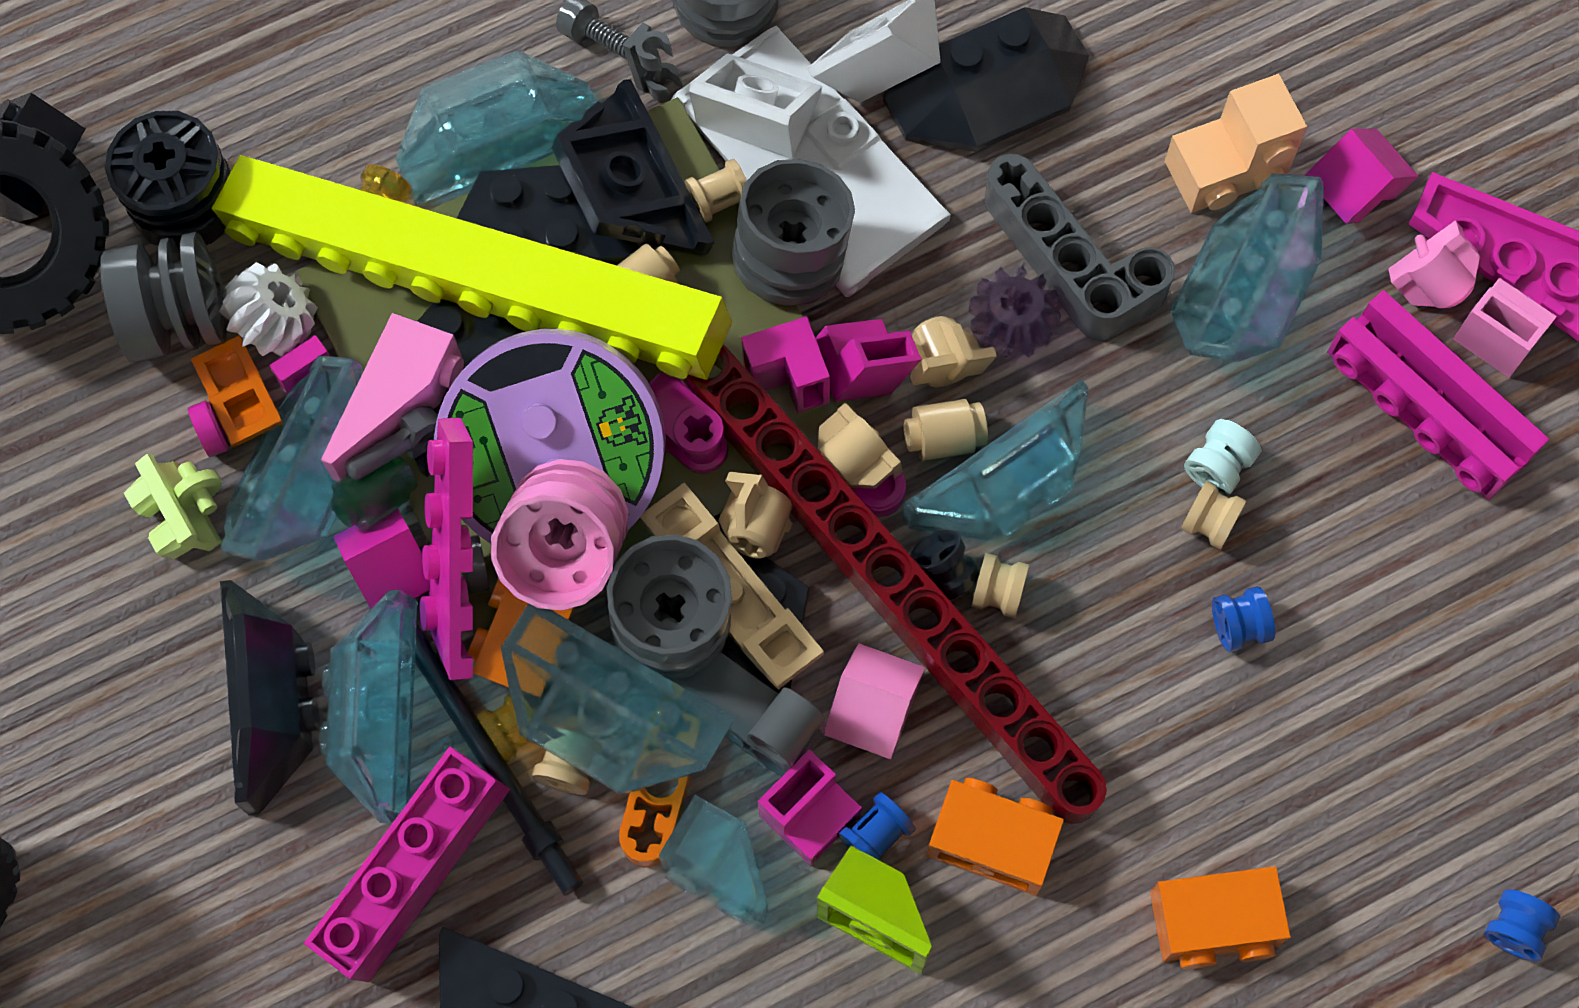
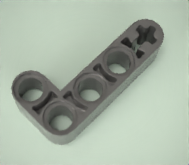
M1005 154L992 162L988 170L985 190V205L989 213L1084 335L1096 341L1109 340L1156 312L1164 305L1175 275V265L1166 252L1155 247H1144L1111 265L1027 158L1018 154ZM1044 223L1051 230L1038 231L1033 229L1030 224ZM1073 262L1078 264L1083 270L1070 272L1065 270L1060 264ZM1149 276L1157 281L1158 284L1147 286L1140 283L1136 277ZM1103 302L1109 304L1115 311L1112 313H1102L1097 311L1092 304Z
M663 610L660 611V622H662L664 619L670 618L675 622V624L678 623V621L671 617L669 614H667ZM617 646L613 649L616 655L634 671L674 700H683L692 704L699 712L701 720L781 777L809 749L812 751L825 734V718L808 700L789 688H783L778 694L723 653H720L709 667L688 678L663 680L640 673L623 659Z

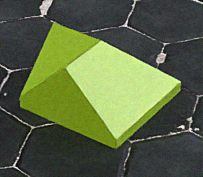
M850 846L817 897V918L921 975L927 964L932 945L904 874L863 851Z

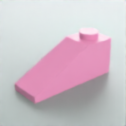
M394 313L391 314L321 458L323 465L333 480L340 483L348 480L350 476L345 469L346 461L397 432L403 415L415 408L430 406L435 409L440 405L447 388L451 387L464 367V359L453 334Z

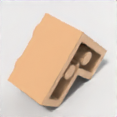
M1278 73L1230 91L1220 119L1173 135L1165 163L1191 213L1207 207L1210 210H1218L1228 206L1242 194L1256 189L1258 192L1263 193L1281 185L1288 175L1307 125Z

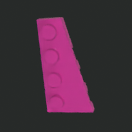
M1432 172L1408 225L1430 239L1456 220L1462 227L1464 236L1480 255L1478 273L1494 284L1501 278L1557 316L1552 324L1579 342V231Z
M461 418L438 419L437 440H429L427 446L428 470L430 475H435L434 493H427L425 496L426 524L428 528H433L432 545H424L422 552L423 573L425 579L430 580L429 596L421 597L420 620L422 629L424 631H431L449 680L473 678V658L466 652L461 639V631L473 630V606L469 603L467 583L465 578L461 577V573L473 572V548L471 546L469 528L467 525H461V519H471L473 517V441Z

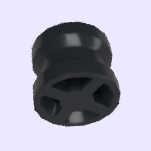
M953 530L934 532L923 538L911 551L910 556L949 600L965 594L974 586L979 577V569L975 561L970 556L964 555L966 548L959 533Z

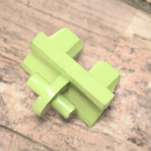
M146 454L135 463L141 476L124 492V495L132 509L141 516L151 518L158 511L162 512L165 521L149 532L148 537L159 556L175 559L192 548L211 551L222 543L208 517L209 514L217 509V505L212 497L222 487V480L216 471L210 469L197 471L191 461L181 465L174 461L157 463L154 456Z

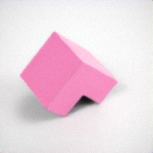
M1499 278L1472 309L1453 340L1510 378L1557 316Z
M858 643L841 675L824 735L892 759L909 710L916 697L925 667Z

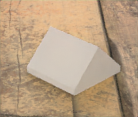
M908 0L851 30L813 62L807 70L812 78L861 103L940 63L935 0Z
M727 53L691 81L689 93L698 126L793 159L820 98L823 86Z

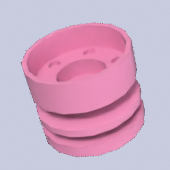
M558 459L535 467L520 480L491 536V560L499 580L516 598L537 608L566 610L586 604L603 590L613 571L619 551L628 532L629 510L621 489L604 471L584 461Z

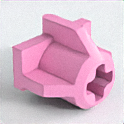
M1455 220L1429 240L1424 235H1417L1415 237L1417 248L1388 268L1391 283L1404 295L1411 305L1451 308L1465 300L1473 291L1480 255L1464 236L1462 227Z

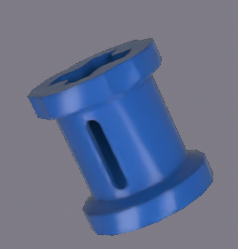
M881 792L873 798L874 806L851 829L845 827L838 835L848 849L850 846H853L879 861V858L903 834L910 836L916 830L913 822L902 809Z

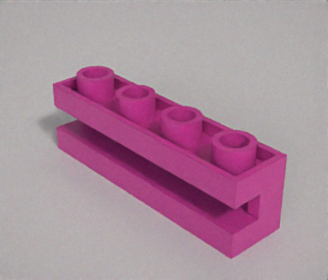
M1384 290L1368 303L1363 314L1358 319L1352 317L1338 330L1327 351L1333 358L1335 366L1343 375L1359 381L1373 394L1374 401L1382 411L1390 416H1397L1414 432L1415 439L1426 451L1438 454L1455 470L1457 478L1466 488L1473 492L1481 493L1488 501L1533 460L1549 441L1546 435Z
M449 746L303 944L347 978L370 982L505 798L510 788L468 757Z

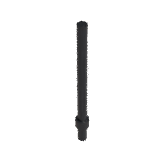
M400 605L389 611L386 615L387 620L481 767L510 788L503 801L525 834L522 842L535 861L541 859L564 896L576 891L584 882L560 847L564 840L551 821L544 822L454 680H449L443 663L407 607Z

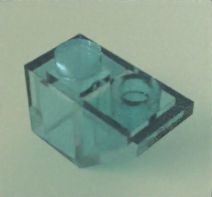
M694 795L659 854L662 867L668 869L665 878L678 888L692 895H695L698 889L701 888L719 899L715 907L742 924H746L750 917L763 924L769 915L768 904L746 823Z

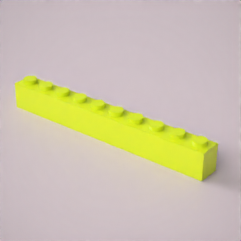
M243 155L238 157L211 208L226 226V234L244 245L254 246L256 242L266 244L287 258L299 260L301 256L317 260L323 267L338 274H345L347 270L363 274L369 281L384 288H392L394 284L409 288L418 297L429 302L439 303L441 299L457 303L462 309L478 317L486 318L489 313L506 318L508 322L523 331L538 330V328L564 329L587 334L616 348L632 363H635L637 359L653 363L664 373L680 379L687 378L688 374L705 380L708 379L732 325L731 317L721 296Z

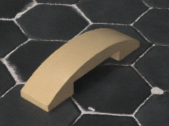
M685 482L644 511L640 520L652 536L681 535L700 541L719 556L730 577L731 628L728 635L778 690L824 655L822 648L789 608L785 610L736 549L729 543L720 531L718 522Z

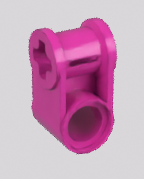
M661 371L649 384L655 393L664 420L665 449L694 473L705 474L715 471L722 466L728 453L721 417L693 394L681 379Z

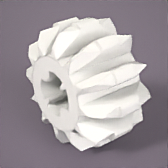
M256 262L251 267L246 268L239 276L235 275L226 286V292L222 295L224 298L223 305L219 312L229 319L227 331L238 333L243 338L242 347L253 344L262 356L269 352H274L282 357L310 335L311 328L315 325L313 319L318 307L307 299L310 289L300 287L295 282V273L286 276L282 274L279 266L275 263L265 268Z

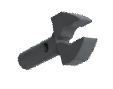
M427 406L415 408L403 415L397 432L346 461L345 469L347 474L357 481L404 453H407L412 460L427 451L429 440H434L438 414L432 407Z

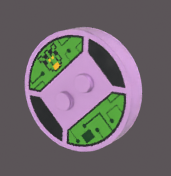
M530 330L505 338L487 348L470 362L454 380L444 397L435 426L434 440H437L438 419L461 418L473 441V517L462 520L476 534L491 543V536L520 480L538 465L564 459L584 461L604 471L622 491L629 510V530L641 517L652 500L664 463L666 440L664 420L660 405L647 379L616 348L593 336L571 330Z

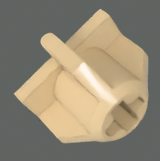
M945 316L934 317L918 325L912 333V338L922 360L912 370L910 379L913 386L929 383L931 387L948 386L967 376L982 374L997 355L993 347L980 349L976 338L964 331L961 324L956 323L954 319Z
M846 403L819 426L817 450L850 488L875 489L890 475L895 479L903 472L901 461L888 449L879 436V432L858 416Z
M729 472L725 482L731 489V493L718 521L729 543L739 553L751 558L771 556L777 552L785 532L789 533L793 524L789 519L793 508L792 502L785 494L768 486L762 475Z

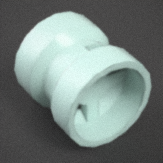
M1219 419L1215 421L1205 436L1207 443L1203 448L1194 449L1186 460L1184 468L1190 478L1200 487H1203L1207 480L1217 485L1219 493L1230 496L1240 481V471L1243 468L1251 467L1262 450L1259 442L1249 431L1232 421Z

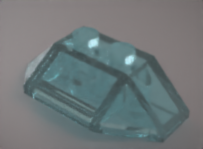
M516 50L422 87L397 153L396 161L413 201L417 206L474 183L480 171L510 169L552 152L551 147L556 135L571 122L580 121L585 111L597 101L587 82L520 50Z
M1272 173L1261 183L1263 188L1242 199L1213 224L1170 310L1186 350L1190 355L1240 362L1280 348L1321 262L1324 183L1320 177Z
M318 356L310 366L309 372L311 373L296 383L278 406L277 410L284 424L263 434L227 505L224 524L225 538L221 544L223 552L232 556L265 561L328 536L333 524L340 516L341 507L354 480L351 477L344 483L333 480L323 465L321 458L363 374L362 365L354 358Z
M1082 379L1051 402L929 487L907 500L904 504L903 522L910 530L931 533L953 530L959 533L960 537L988 540L1000 531L1004 535H1008L1020 528L1030 518L1031 513L1029 510L1043 500H1046L1048 504H1052L1065 496L1075 485L1073 479L1080 460L1088 386Z
M389 590L331 648L330 664L325 666L322 675L323 693L328 699V719L321 725L319 743L323 756H326L325 764L379 823L390 826L410 800L417 600L402 590Z
M528 604L501 646L502 659L519 734L620 795L704 771L735 719L551 609L537 608Z

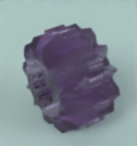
M1023 265L1017 269L1016 275L1010 277L1000 266L995 271L994 281L982 278L977 286L978 296H973L969 303L968 311L974 316L970 326L973 335H985L983 339V347L994 348L998 344L1003 346L1002 353L1006 360L1012 356L1014 348H1019L1029 358L1034 354L1035 343L1047 347L1052 341L1053 332L1051 329L1058 327L1061 319V313L1055 308L1059 300L1057 290H1044L1046 285L1044 273L1032 280L1027 279V272Z

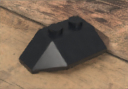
M1024 7L940 43V63L889 88L883 94V101L906 141L920 143L923 140L945 147L979 151L1070 111L1083 72L1088 63L1089 54L1065 15Z
M232 580L219 582L225 645L234 801L246 814L255 815L260 814L313 750L312 731L320 729V716L316 698L314 696L309 697L307 677L315 675V657L311 643H304V640L291 624Z

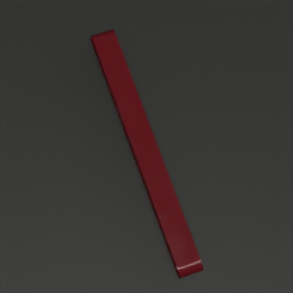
M723 344L714 365L721 369L719 375L705 380L688 374L687 378L684 379V383L693 394L721 417L724 437L758 475L763 476L768 486L779 490L790 499L793 505L791 514L1043 803L1053 808L1052 814L1064 819L1063 822L1069 824L1082 823L1091 818L1104 802L1107 792L1106 781L1101 772ZM744 403L751 405L757 411L753 417L744 420L736 419L728 413L733 406ZM772 444H783L789 447L793 453L785 460L775 461L768 458L763 451ZM817 484L825 488L829 495L820 502H809L801 497L799 491L807 485ZM853 525L863 531L865 538L857 544H846L837 538L835 532L842 526ZM888 566L899 572L902 581L892 587L881 586L874 580L872 573L879 567ZM925 608L931 610L937 616L939 624L929 630L919 629L912 624L909 614L916 609ZM961 650L967 652L975 660L976 669L969 673L956 672L950 668L946 656L953 651ZM995 693L1005 695L1011 700L1014 713L1008 717L994 716L986 708L984 698ZM1029 737L1043 738L1051 747V759L1043 762L1032 760L1024 751L1023 741ZM1075 780L1084 784L1090 792V803L1082 807L1071 805L1063 795V783Z

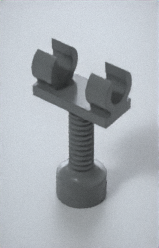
M567 0L562 5L556 19L558 32L575 42H582L589 37L626 59L636 88L643 92L648 88L650 95L659 102L671 100L669 90L662 85H658L660 81L672 80L676 85L683 88L677 67L671 63H662L657 48L664 50L666 54L673 57V51L667 35L660 31H652L649 25L642 23L628 37L598 19L597 7L587 0Z

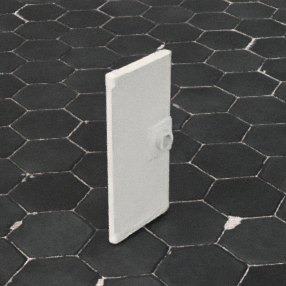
M777 26L768 29L732 54L733 56L823 86L820 98L793 159H802L822 164L839 175L852 193L855 214L839 282L836 284V287L845 297L855 294L867 285L871 279L950 221L951 214L888 148L876 131L846 99H843L835 89L812 78L807 70L811 63ZM691 82L673 95L672 99L679 98L695 128L725 161L735 159L747 180L757 169L777 160L792 159L698 126L689 93Z

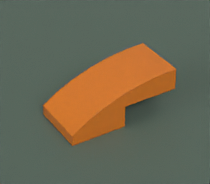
M240 335L190 358L233 448L284 424L247 347H242L243 340Z

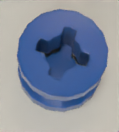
M1261 587L1248 588L1242 596L1231 598L1228 595L1213 598L1212 615L1219 640L1226 651L1240 650L1244 642L1252 640L1261 644L1274 640V617L1268 598Z
M1512 889L1504 890L1498 902L1501 909L1498 919L1489 921L1484 936L1492 944L1509 954L1528 961H1541L1546 950L1543 939L1546 932L1555 930L1560 919L1558 911L1530 894Z

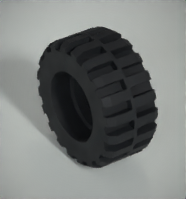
M0 120V175L15 177L32 186L46 202L52 220L50 243L41 259L24 272L0 277V334H14V329L30 326V329L34 330L46 326V320L57 314L63 317L75 308L73 303L82 293L87 295L96 283L94 276L98 268L101 267V256L103 251H106L105 242L106 236H109V219L105 215L103 206L105 202L99 187L95 184L89 170L69 149L47 133L34 127H27L14 121Z

